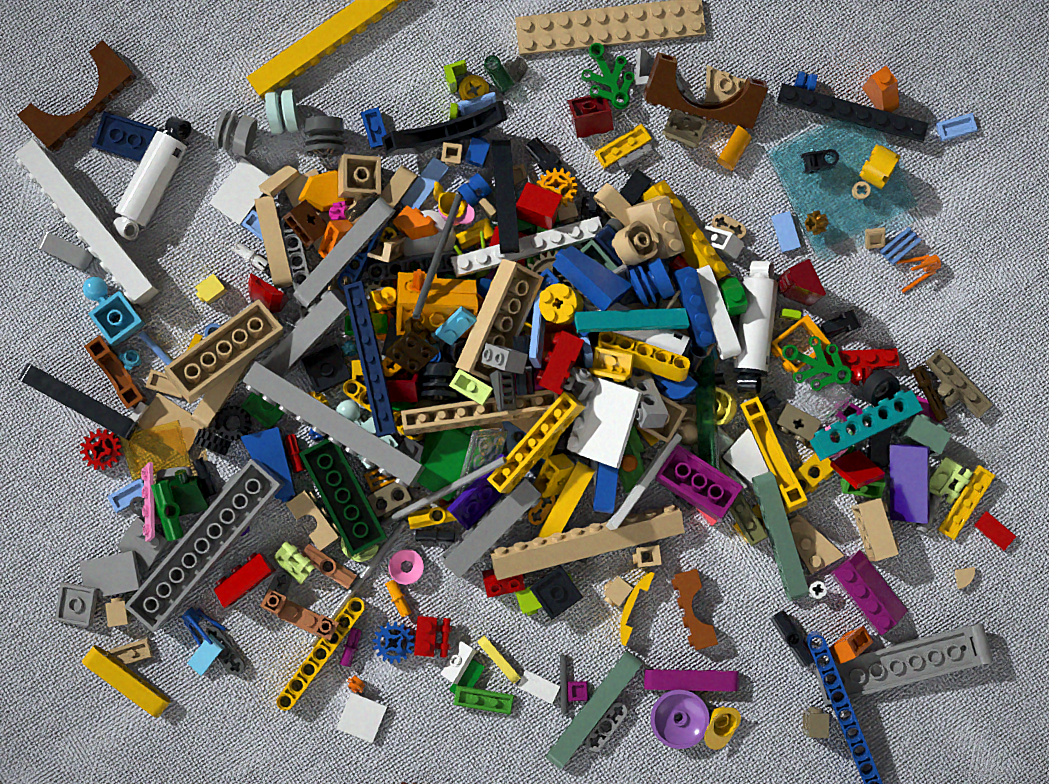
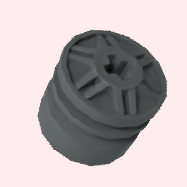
M316 116L304 120V134L311 137L305 140V145L307 146L305 147L306 155L328 158L345 153V147L342 146L345 144V140L337 137L344 134V120L342 118Z

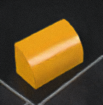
M738 125L716 162L733 171L752 140L751 135Z

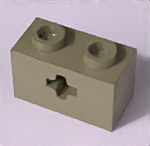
M787 403L784 405L774 425L778 426L777 430L784 434L791 433L795 435V440L805 444V442L809 443L814 437V433L817 432L822 421ZM800 421L799 425L801 427L795 429L793 422Z

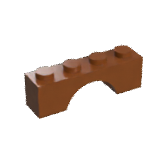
M99 335L84 345L94 362L109 378L116 390V394L128 410L133 411L140 402L144 403L148 400L131 374L124 368V364L119 360V357L105 337Z
M691 569L673 574L674 579H671L673 590L678 591L679 598H676L679 610L683 609L684 617L681 618L684 628H688L690 634L687 636L689 646L693 647L694 650H700L718 645L713 625L700 622L692 610L694 595L702 588L698 570Z

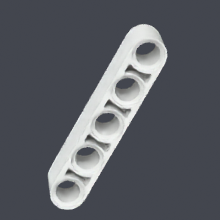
M707 265L696 269L715 335V345L721 359L725 360L741 354L739 341L711 267Z

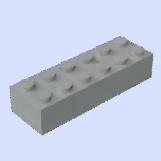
M523 477L509 494L504 493L469 530H466L439 557L442 563L458 578L467 576L472 570L470 567L475 562H481L486 556L484 553L489 548L492 550L499 543L498 539L503 534L507 535L513 529L512 525L516 521H521L527 515L526 511L530 507H535L541 499L539 497L542 494Z

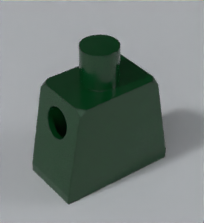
M185 469L176 471V480L170 482L174 502L180 508L178 516L207 510L210 505V499L207 497L199 477L196 475L188 477Z

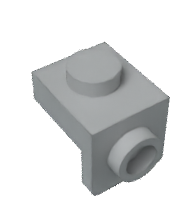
M573 367L571 372L576 380L571 391L577 400L584 401L595 381L590 376L591 373L588 370Z

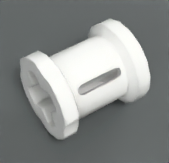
M812 581L807 585L809 596L812 598L820 599L827 593V588L823 582ZM818 584L820 592L815 593L813 587H817Z

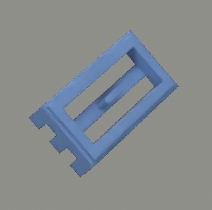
M907 227L880 250V253L894 266L921 243L922 239L918 238L917 234L912 232L910 227ZM907 234L909 235L903 242H901L897 247H895L890 253H888V254L886 253V252H887L888 250H890L895 244H897L901 239H903ZM912 239L914 240V242L911 245H909L904 251H902L898 256H896L894 259L891 258L909 241H911Z

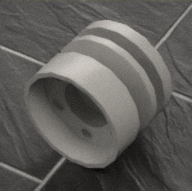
M223 110L214 131V147L217 149L223 147L224 151H229L233 144L234 154L247 157L255 141L258 127L257 118L243 115L239 120L237 112L231 114L230 110Z

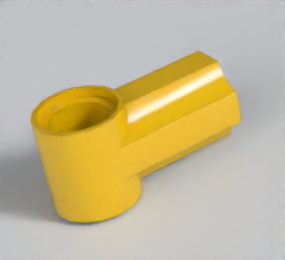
M488 218L476 222L473 227L455 235L462 250L481 242L480 231L484 232L485 242L492 238L494 229Z

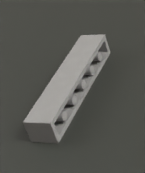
M338 289L327 290L320 297L322 300L309 308V314L306 317H301L295 323V329L285 333L283 336L284 340L280 344H275L270 349L272 353L268 357L264 356L258 363L284 378L349 311L347 300Z

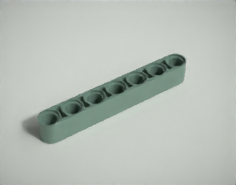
M769 471L752 477V484L785 594L790 602L808 596V586L775 476Z
M627 650L554 743L545 758L559 769H562L643 662Z

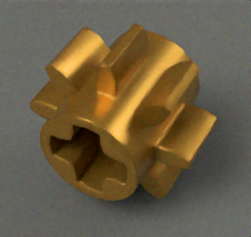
M819 210L807 214L808 218L804 222L807 232L813 231V235L826 232V227L829 224L826 214L820 215Z

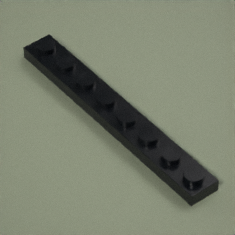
M785 83L781 84L776 101L779 104L921 143L925 140L929 124Z

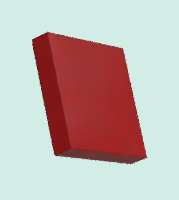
M859 450L834 459L830 463V466L855 489L883 479L885 475L884 471Z

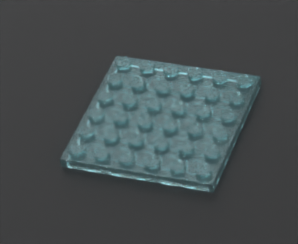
M834 119L765 152L814 254L918 206L897 163L894 168L895 170L882 190L868 183L871 190L865 199L857 200L852 195V188L856 183L866 182L859 175L866 160L869 161L875 145H882L891 150L881 131ZM834 149L838 152L839 161L833 169L813 174H804L805 167L800 156L801 154ZM825 156V161L827 163L834 162L832 156ZM857 187V189H859V190L857 191V193H858L859 195H860L861 193H863L864 195L866 194V192H864V190H865L864 187H862V188H858V187ZM819 210L820 215L826 214L829 224L826 227V232L813 235V231L807 232L804 222L808 218L807 214Z

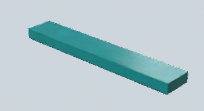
M686 308L575 312L573 315L577 333L685 329L690 326Z

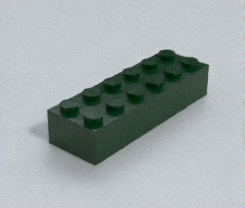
M327 438L299 453L352 557L356 558L389 540L341 447Z

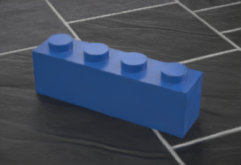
M688 266L671 272L676 291H681L678 296L681 308H686L690 324L687 330L689 337L693 339L691 344L702 348L716 343L697 270Z

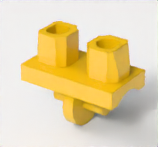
M392 287L371 291L368 294L371 312L375 310L380 312L381 310L392 309L396 306L394 302L397 299V292Z

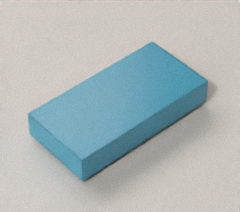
M212 634L208 635L213 644L210 645L204 640L187 663L200 676L206 673L225 648Z

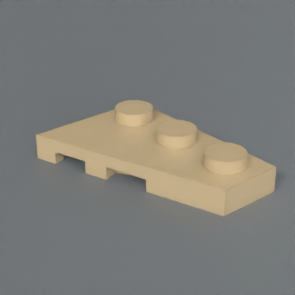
M707 65L705 103H719L732 97L740 90L746 79H740L730 75L728 72H722Z
M800 514L788 520L797 552L810 574L845 556Z

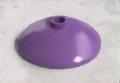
M682 689L672 690L663 694L655 702L650 716L651 727L655 736L666 746L675 749L689 748L700 742L705 735L709 725L708 709L703 700L693 692ZM681 714L682 719L676 720L675 716Z

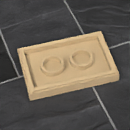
M157 393L138 422L139 427L184 456H187L194 445L193 442L199 428L204 430L203 426L191 420V413L160 393Z

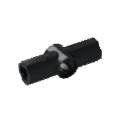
M538 137L533 138L525 146L526 151L536 160L538 167L545 175L546 170L552 173L554 168H556L557 172H560L562 168L565 174L568 172L561 165L562 162L553 151H549Z
M531 335L513 336V349L528 354L523 374L514 373L516 375L517 396L535 394L534 373L536 368L533 367L529 359Z
M781 610L770 618L771 622L802 668L813 663L814 659L809 646L786 612ZM795 633L798 640L796 643L791 644L789 636Z

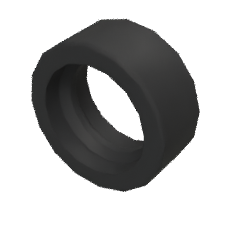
M887 370L876 371L866 379L862 389L863 397L871 405L877 407L879 406V401L887 397L889 400L894 398L893 395L900 391V381ZM887 382L885 389L879 395L875 396L878 388L883 383Z

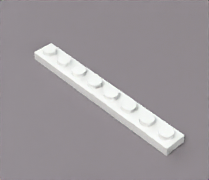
M594 217L519 238L520 253L500 254V245L498 244L451 257V262L457 278L497 267L502 259L514 262L595 239L594 236L602 229L599 217Z

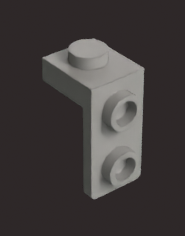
M638 48L635 57L637 68L634 79L637 86L645 89L649 78V52L643 48Z

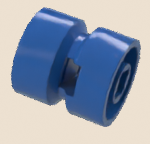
M478 173L469 179L468 184L464 183L456 189L458 194L463 196L462 199L466 200L472 208L479 203L480 198H486L492 193L489 185Z

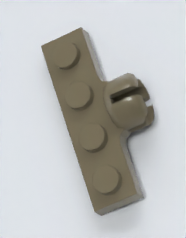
M940 349L924 362L941 380V385L935 391L939 398L946 395L941 401L943 405L950 407L959 400L976 418L981 417L993 405Z

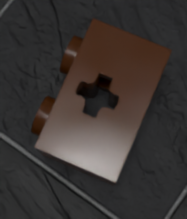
M306 199L283 217L306 247L324 235L327 228L325 220L320 218L313 205L308 203Z

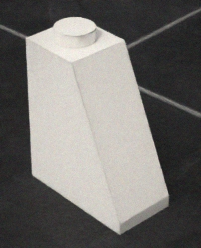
M746 429L721 457L728 466L735 470L752 487V477L769 472L749 429Z

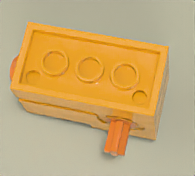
M417 269L413 273L398 272L396 299L397 335L405 334V321L412 317L427 275L421 269ZM435 274L419 319L414 320L420 321L425 328L436 333V330L461 306L477 318L485 299L477 293L476 280L437 278V274ZM473 325L459 338H468Z

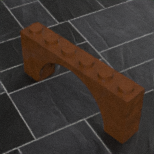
M103 40L89 51L98 69V86L92 100L83 109L69 115H52L41 111L30 103L17 115L51 152L59 150L68 138L74 137L80 127L89 124L96 113H101L106 108V104L111 100L117 99L121 94L120 92L132 86L137 78Z
M657 52L643 92L644 100L648 104L653 106L658 104L668 110L674 111L677 109L687 115H700L705 120L715 119L724 125L730 123L736 125V127L739 125L745 130L747 128L753 130L768 90L766 81L747 76L743 86L732 97L714 104L698 103L686 97L676 84V68L678 64L676 57Z

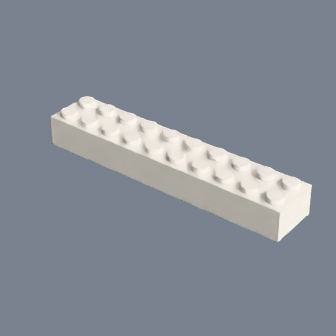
M32 139L15 152L19 158L16 160L18 164L30 173L28 176L41 188L40 191L47 199L49 198L51 202H54L52 206L57 212L61 213L64 217L66 216L64 218L65 222L75 231H78L76 233L77 237L87 246H90L88 250L99 261H102L100 265L103 269L114 275L112 280L118 287L126 290L124 295L130 302L143 306L160 293L158 288L39 143Z

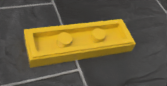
M641 124L594 152V155L602 168L606 169L618 162L619 159L626 157L628 154L651 142L652 138L644 125Z

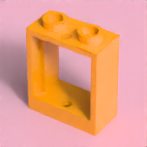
M808 314L771 342V353L776 358L779 357L783 362L782 366L788 373L794 374V372L805 366L806 363L801 361L794 366L790 360L782 356V349L778 346V343L802 325L810 337L817 336L820 338L822 350H825L826 346L831 344ZM814 338L813 340H814L815 343L817 344V343H818V340H817L816 338ZM815 352L811 353L809 357L815 358Z

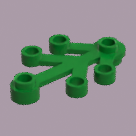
M600 43L591 44L588 52L589 56L596 60L603 76L585 69L582 72L581 79L584 82L594 81L607 86L611 92L602 90L598 85H593L590 88L589 95L592 98L602 97L610 100L616 109H625L630 103V97L627 92L630 85L634 82L635 75L632 72H626L621 89H619L617 81L622 69L626 66L627 59L624 56H618L615 60V68L611 74L603 58V45ZM621 60L624 64H619L618 61ZM584 74H589L590 77L586 78ZM630 76L632 80H627L626 77ZM592 90H597L598 93L594 94ZM617 99H622L623 103L618 102Z
M811 336L808 340V344L813 347L817 360L798 352L797 347L791 344L785 345L782 349V356L785 359H797L813 366V368L803 372H794L792 378L795 382L802 383L805 379L822 372L831 374L821 380H811L810 387L815 391L833 382L846 384L852 377L851 370L847 366L842 365L838 354V346L832 343L826 346V352L831 355L834 367L827 364L820 345L821 340L817 336ZM814 338L818 340V343L816 345H812V340ZM831 346L835 347V351L833 353L829 352V348ZM791 348L792 354L788 356L786 350ZM841 371L844 372L843 378H839L838 376L839 372ZM797 374L802 375V379L799 381L796 380ZM815 381L819 382L818 388L813 387Z

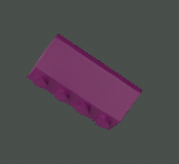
M678 444L656 474L655 480L719 523L722 522L743 488L742 485Z
M860 549L830 572L831 576L877 635L886 633L907 613L908 610Z

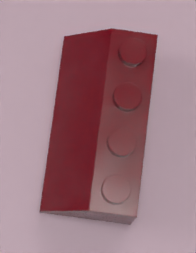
M810 259L788 268L776 280L778 283L777 290L780 294H783L787 299L809 307L826 295Z

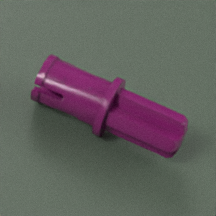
M351 628L347 642L343 645L345 648L339 664L351 667L355 652L358 651L357 646L362 634L360 629Z

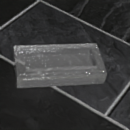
M455 575L444 578L452 616L471 612L464 577L458 578Z

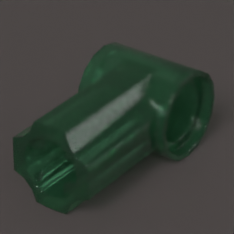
M490 55L485 59L484 72L489 75L499 92L502 94L510 90L515 84L502 66L500 59L495 55ZM494 62L497 64V68L489 69L487 64Z

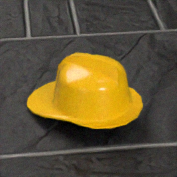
M722 706L710 713L709 725L704 735L705 743L710 749H721L730 741L741 722V715L737 709Z

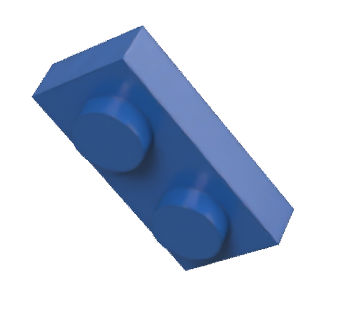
M379 107L362 111L361 116L371 150L382 147L381 137L386 135V130Z

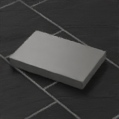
M135 551L79 562L83 585L99 588L97 598L139 590L141 587Z

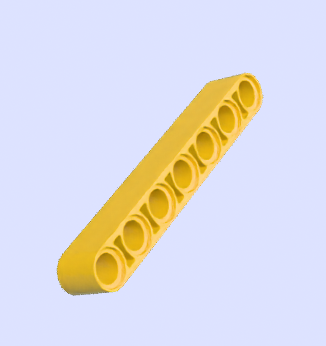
M355 597L351 599L337 616L335 621L339 622V625L334 633L338 635V641L332 643L329 640L320 639L278 696L276 704L279 709L283 711L291 709L309 687L365 611L366 603L362 598ZM354 601H359L362 605L359 612L352 609ZM343 616L348 617L350 620L348 627H343L340 624V619ZM319 648L325 649L327 653L324 659L317 656ZM307 664H311L315 668V672L312 675L307 674L305 671ZM295 680L302 682V690L294 688L293 683ZM283 696H288L291 699L290 706L282 704Z

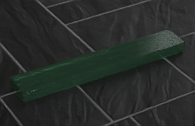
M709 355L706 356L699 371L695 372V381L699 385L695 390L698 454L700 459L720 471L714 356Z

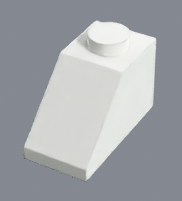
M706 225L702 231L716 253L724 257L736 260L745 244L736 235L728 231Z

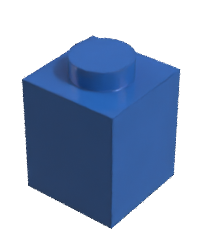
M472 137L465 156V163L484 168L491 148L487 139Z

